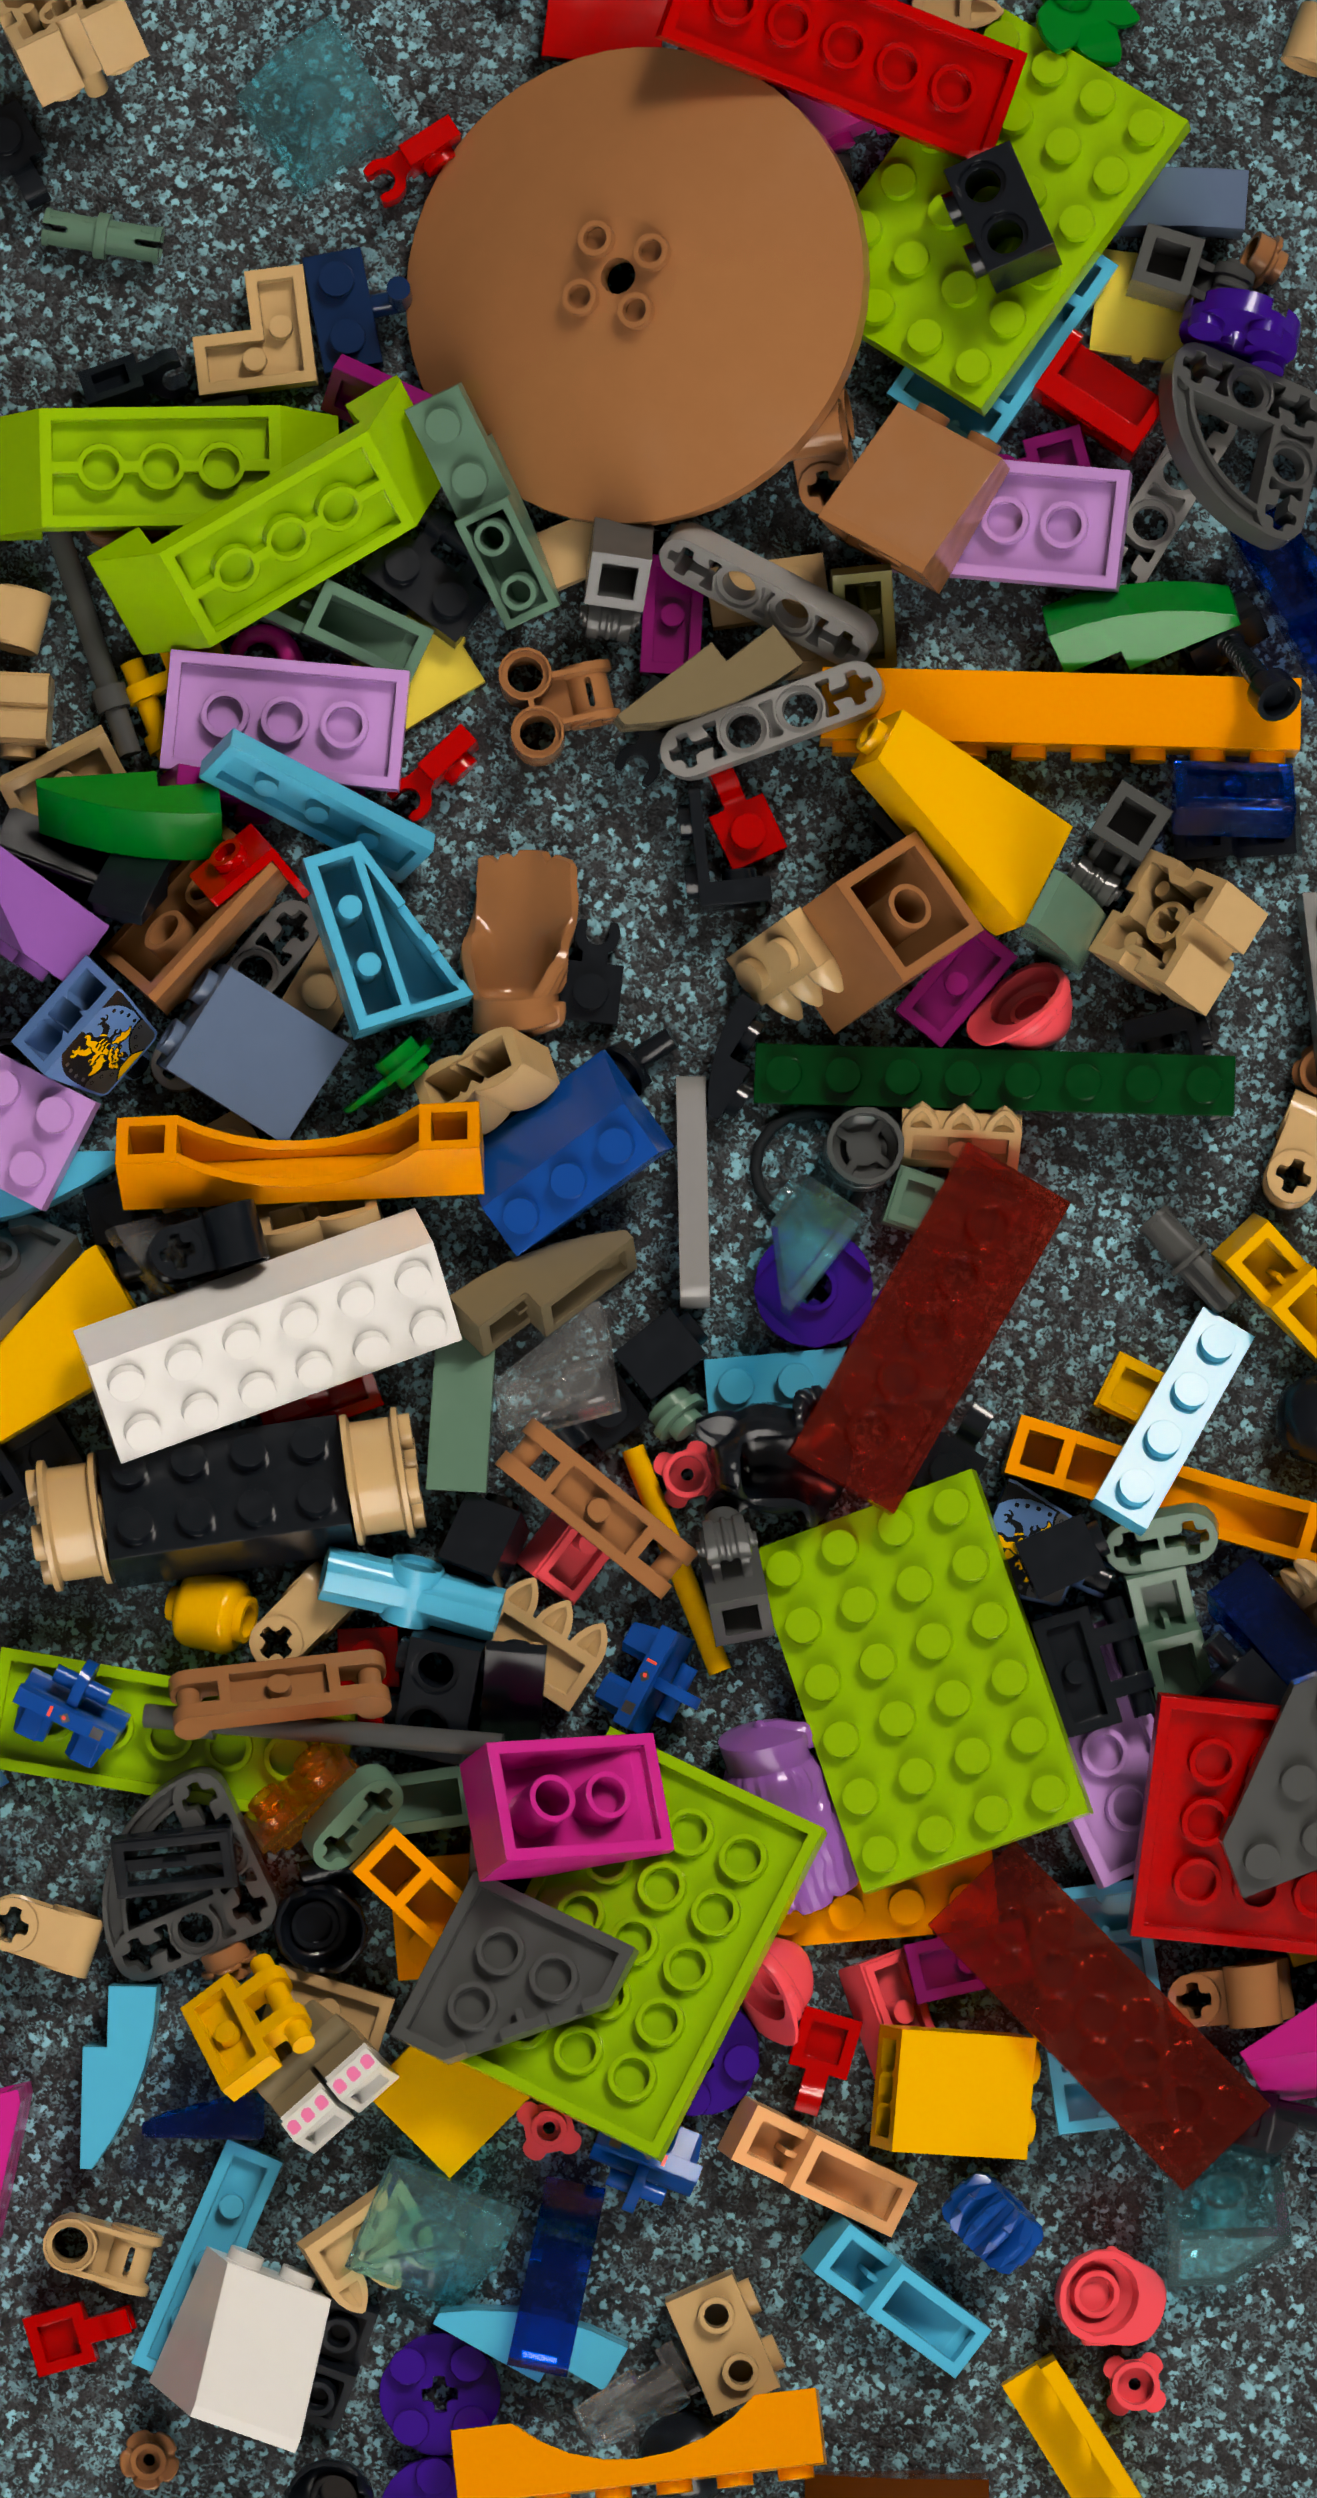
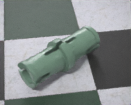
M47 207L42 223L63 226L67 228V231L58 232L41 229L42 246L50 245L92 252L93 258L106 260L108 255L151 262L154 265H159L163 249L141 246L138 242L139 240H146L164 244L165 228L163 226L154 227L113 220V214L100 212L97 218L54 210L50 207Z

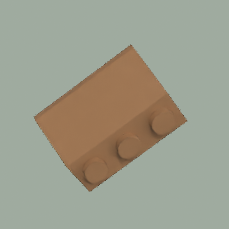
M222 823L223 842L234 838L237 834ZM183 860L168 877V897L142 926L133 923L124 924L98 953L165 1015H168L177 1004L184 1002L189 997L194 983L202 972L207 968L211 969L218 960L226 957L232 951L237 939L258 916L265 914L271 909L277 896L289 884L272 862L222 904L215 907L189 876L206 860Z

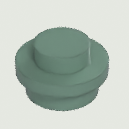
M679 1387L667 1394L652 1409L648 1417L655 1426L654 1435L660 1441H666L673 1437L679 1442L687 1438L696 1430L695 1421L703 1417L700 1412L705 1405V1400L698 1393L690 1394L685 1387Z

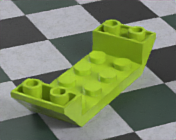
M397 375L345 405L355 424L354 426L154 544L137 527L87 556L142 655L171 652V649L194 650L211 648L418 525L440 489L441 484L406 415L405 409L412 406L413 403Z
M282 405L38 408L0 416V541L43 540V532L129 531L137 527L141 530H177L339 435L338 416Z

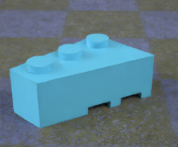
M361 841L302 859L298 872L301 882L311 893L307 900L353 1040L459 1008L469 1003L474 995L473 992L449 965L439 951V946L405 905V900Z

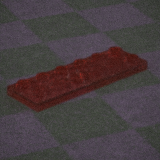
M966 1142L805 1420L803 1430L797 1434L786 1454L889 1515L894 1514L1071 1202L972 1143Z
M1016 1841L1012 1842L928 1923L927 1927L1182 2192L1271 2106Z

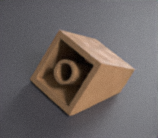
M898 402L826 502L818 518L838 540L882 564L891 563L893 570L940 594L1010 469L1003 458L998 456L1002 447L991 439L973 430L965 438L946 428L950 419L934 408L919 402L916 409L913 410Z
M917 831L912 832L835 882L802 908L834 956L842 974L844 990L840 993L821 987L823 1005L815 1008L835 1035L984 930Z

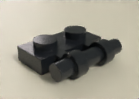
M430 504L418 525L424 528L418 538L413 540L404 533L380 547L361 570L359 579L418 623L435 630L433 634L455 649L489 606L491 597L475 585L480 579V575L454 524L457 516L444 506L437 509ZM441 541L467 560L459 572L432 554Z
M1122 1596L1099 1602L1106 1624L1094 1629L1088 1606L1029 1623L1068 1738L1123 1722L1116 1701L1117 1698L1128 1695L1134 1718L1155 1712L1156 1705L1151 1688L1156 1687L1151 1669L1146 1671L1144 1669L1135 1636L1140 1635L1135 1617H1128ZM1112 1643L1122 1678L1110 1681L1100 1646Z

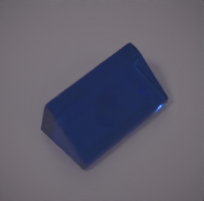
M1174 761L1172 779L1173 833L1176 835L1290 837L1297 811L1293 764Z

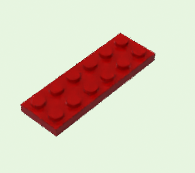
M668 0L655 36L657 39L962 161L996 146L1028 55L1026 52L898 0Z

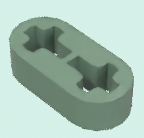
M1183 1503L1159 1508L1144 1534L1139 1536L1134 1533L1137 1541L1157 1539V1541L1142 1544L1141 1554L1131 1556L1127 1547L1118 1548L1117 1546L1123 1544L1124 1534L1132 1531L1114 1521L1109 1526L1106 1534V1542L1111 1552L1106 1557L1108 1562L1117 1571L1125 1574H1142L1195 1564L1206 1560L1214 1553L1218 1544L1219 1523L1215 1514L1208 1507L1199 1503ZM1193 1521L1197 1530L1207 1529V1531L1201 1533L1200 1543L1197 1545H1190L1186 1536L1168 1539L1166 1537L1180 1534L1183 1522Z
M367 1764L353 1771L313 1814L303 1828V1845L320 1868L330 1871L340 1870L354 1862L399 1812L404 1799L402 1788L388 1769L379 1764ZM370 1791L377 1794L380 1793L375 1799L369 1796L365 1797ZM329 1836H333L334 1838L340 1837V1839L336 1843H333L331 1841L325 1842V1840Z

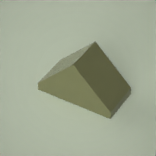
M891 563L831 569L829 578L830 593L864 610L873 618L879 632L877 641L863 662L868 663L873 668L898 667ZM844 631L843 637L852 641L854 636Z

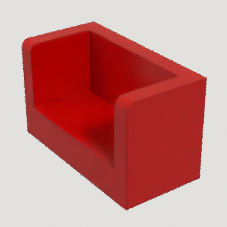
M1073 329L1035 384L1031 398L1070 425L1080 424L1085 435L1129 464L1160 419L1159 395H1156L1083 346L1081 343L1084 335Z

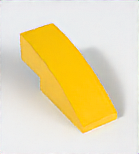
M1253 1212L1211 1255L1265 1313L1317 1364V1269L1306 1263L1269 1220Z

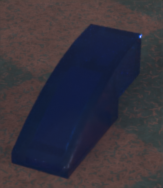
M1274 507L1265 514L1273 518V528L1278 530L1282 526L1274 522L1276 507ZM1230 531L1231 539L1264 603L1317 692V557L1301 533L1280 549L1270 551L1261 549Z
M1253 1556L1207 1592L1208 1613L1242 1648H1253L1287 1686L1291 1680L1317 1671V1628Z
M549 2176L546 2177L507 2365L567 2377L606 2188Z

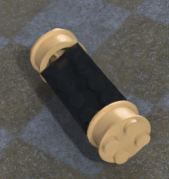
M396 1406L390 1407L388 1417L349 1422L346 1414L339 1415L338 1424L337 1416L334 1414L202 1434L122 1464L115 1448L97 1450V1456L95 1452L88 1453L85 1463L48 1468L44 1460H37L36 1469L25 1471L27 1496L30 1507L34 1506L37 1525L31 1526L36 1562L40 1561L44 1585L53 1584L56 1592L64 1590L66 1581L103 1576L107 1584H113L116 1579L118 1588H126L194 1576H205L324 1558L329 1546L357 1551L356 1538L359 1546L365 1545L366 1537L369 1535L406 1530L409 1538H416L415 1529L427 1527L423 1496L420 1491L418 1478L419 1465L409 1413L398 1414Z

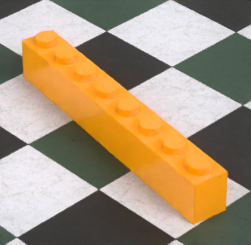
M822 667V671L832 667ZM875 668L884 681L886 692L883 704L878 711L869 717L821 734L819 747H832L833 756L858 757L860 750L856 748V743L867 724L875 718L880 720L903 709L976 760L986 759L987 751H1011V760L1025 762L1047 760V752H1070V761L1079 763L1105 762L1106 753L1130 754V762L1135 764L1166 763V755H1190V764L1199 766L1226 764V756L1250 757L1249 765L1281 767L1285 766V758H1295L1300 751L1301 699L1297 708L1286 718L1279 721H1267L1258 714L1248 701L1247 691L1250 684L1243 677ZM852 675L848 678L849 688L835 695L830 693L829 683L822 685L821 693L828 703L829 717L840 713L833 703L837 700L851 697L857 705L866 702L865 691L873 687V682H863L858 675ZM1292 678L1301 690L1302 678Z

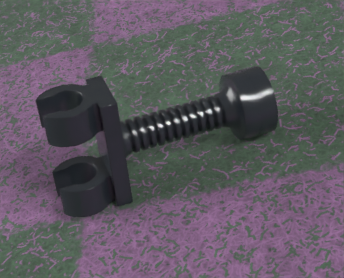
M1241 591L1234 595L1241 625L1180 649L1179 652L1189 666L1195 669L1198 676H1206L1225 663L1230 662L1250 684L1247 691L1248 701L1258 714L1267 721H1279L1289 716L1297 708L1301 699V690L1299 685L1285 670L1281 668L1267 669L1251 651L1250 648L1268 638L1270 634L1260 610Z

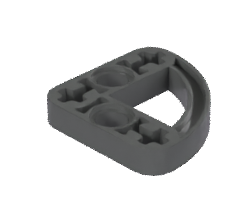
M1197 342L1186 343L1165 360L1159 382L1161 425L1173 462L1192 494L1224 527L1261 549L1270 551L1280 549L1301 533L1305 523L1317 465V395L1306 387L1208 345ZM1187 363L1193 366V375L1200 380L1197 382L1192 381L1191 370L1184 367V365ZM1217 375L1221 377L1219 381L1214 379ZM1234 382L1244 383L1253 391L1255 396L1254 408L1244 407L1238 403L1232 392ZM1292 407L1297 410L1296 419L1304 423L1300 427L1294 424L1295 415L1288 411L1289 408ZM1195 408L1260 435L1247 497L1227 478L1214 460L1200 430ZM1269 409L1274 410L1270 415L1267 413ZM1275 455L1284 456L1292 462L1296 470L1295 481H1286L1277 474L1273 465ZM1279 498L1284 499L1279 504H1277ZM1274 506H1276L1274 522L1282 526L1278 530L1273 528V518L1265 514Z
M205 1766L190 1768L161 1785L137 1808L121 1834L153 1831L174 1810L183 1828L203 1826L208 1818L202 1805L199 1802L189 1804L186 1798L192 1791V1783L198 1782L203 1790L213 1788L216 1793L212 1796L209 1804L215 1820L224 1813L230 1819L216 1822L213 1825L233 1824V1837L238 1839L243 1849V1856L236 1863L239 1876L251 1867L255 1874L247 1875L245 1879L247 1889L253 1898L263 1896L266 1900L262 1904L260 1917L254 1918L249 1910L238 1911L236 1907L240 1904L243 1897L241 1888L238 1885V1887L208 1890L132 1923L130 1898L117 1899L111 1854L103 1885V1925L115 1966L122 1975L130 1980H151L200 1959L202 1956L214 1953L233 1943L262 1932L271 1925L276 1917L280 1900L277 1888L227 1781L221 1773L213 1768ZM210 1843L191 1844L193 1851L209 1849ZM140 1850L125 1851L126 1858L137 1857ZM219 1863L200 1865L204 1873L223 1871V1865ZM128 1872L129 1881H131L132 1872ZM196 1912L207 1916L212 1922L214 1929L211 1938L200 1943L187 1940L181 1933L179 1926L180 1920L185 1915ZM163 1924L168 1926L170 1942L179 1953L172 1955L170 1943H167L153 1951L150 1958L151 1964L145 1965L140 1957L129 1958L127 1954L131 1951L134 1938H139L143 1945H150L162 1939L164 1931L160 1926Z

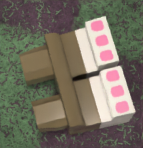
M311 2000L304 2007L312 2020L310 2031L315 2039L314 2047L306 2053L297 2054L293 2051L289 2055L281 2044L277 2046L274 2050L283 2066L255 2086V2089L272 2106L283 2121L281 2125L292 2140L315 2154L355 2118L345 2105L358 2113L362 2112L400 2076L353 2024L338 2014L331 2013L315 2000Z

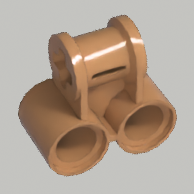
M846 388L842 389L837 402L820 428L800 452L790 460L794 464L801 501L810 511L820 514L824 505L832 496L828 495L825 486H815L822 471H828L830 480H840L842 482L855 464L851 441H854L855 438L854 420Z
M530 647L517 648L510 651L502 659L498 669L502 694L511 705L523 709L514 718L512 723L511 740L516 755L524 763L534 767L547 766L554 763L561 756L565 747V731L587 730L606 726L614 722L621 709L615 708L607 676V673L612 670L609 659L580 662L557 671L551 670L548 659L540 651ZM532 665L542 673L543 679L535 690L520 692L515 690L509 683L511 672L518 666ZM586 684L591 685L595 702L594 706L589 704ZM535 722L548 724L555 732L553 743L543 750L528 748L521 740L522 733L528 725Z
M1277 1956L1235 1962V1965L1202 1968L1182 1975L1172 1983L1168 1991L1167 2004L1169 2011L1177 2022L1186 2027L1193 2028L1229 2025L1230 2029H1245L1282 2024L1283 2020L1291 2019L1295 2016L1289 1957ZM1199 1989L1201 1993H1210L1211 2004L1202 2007L1200 2003H1191L1189 1992Z

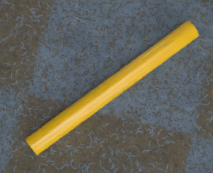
M644 1444L622 1452L642 1506L680 1537ZM657 1543L660 1552H662L664 1548ZM682 1564L671 1580L707 1672L711 1676L731 1668L724 1647H716L709 1609L691 1564L688 1567Z

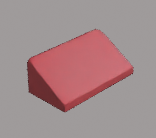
M552 1512L521 1552L517 1564L563 1599L571 1601L574 1606L608 1561L609 1557Z
M903 1947L847 1966L838 1971L853 2019L863 2022L859 2036L874 2079L876 2075L880 2024L935 2027L927 2003L916 2005Z

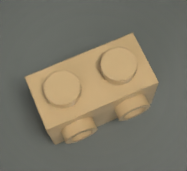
M732 2268L665 2297L667 2309L713 2416L749 2401L754 2395L765 2394L780 2388V2380L776 2372L786 2368V2365L773 2334L761 2338L752 2315L762 2312V2309L749 2278L737 2281Z

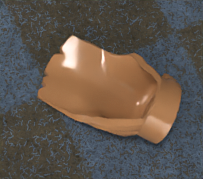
M519 850L514 857L510 853L500 855L499 859L493 855H485L478 858L476 899L470 926L461 946L459 959L464 981L474 994L471 998L473 1000L472 1033L484 1034L496 1028L512 1027L528 1037H536L563 1025L566 1017V1002L559 1001V993L567 983L569 949L576 929L579 905L577 867L573 860L561 855H555L551 858L549 852L543 850Z

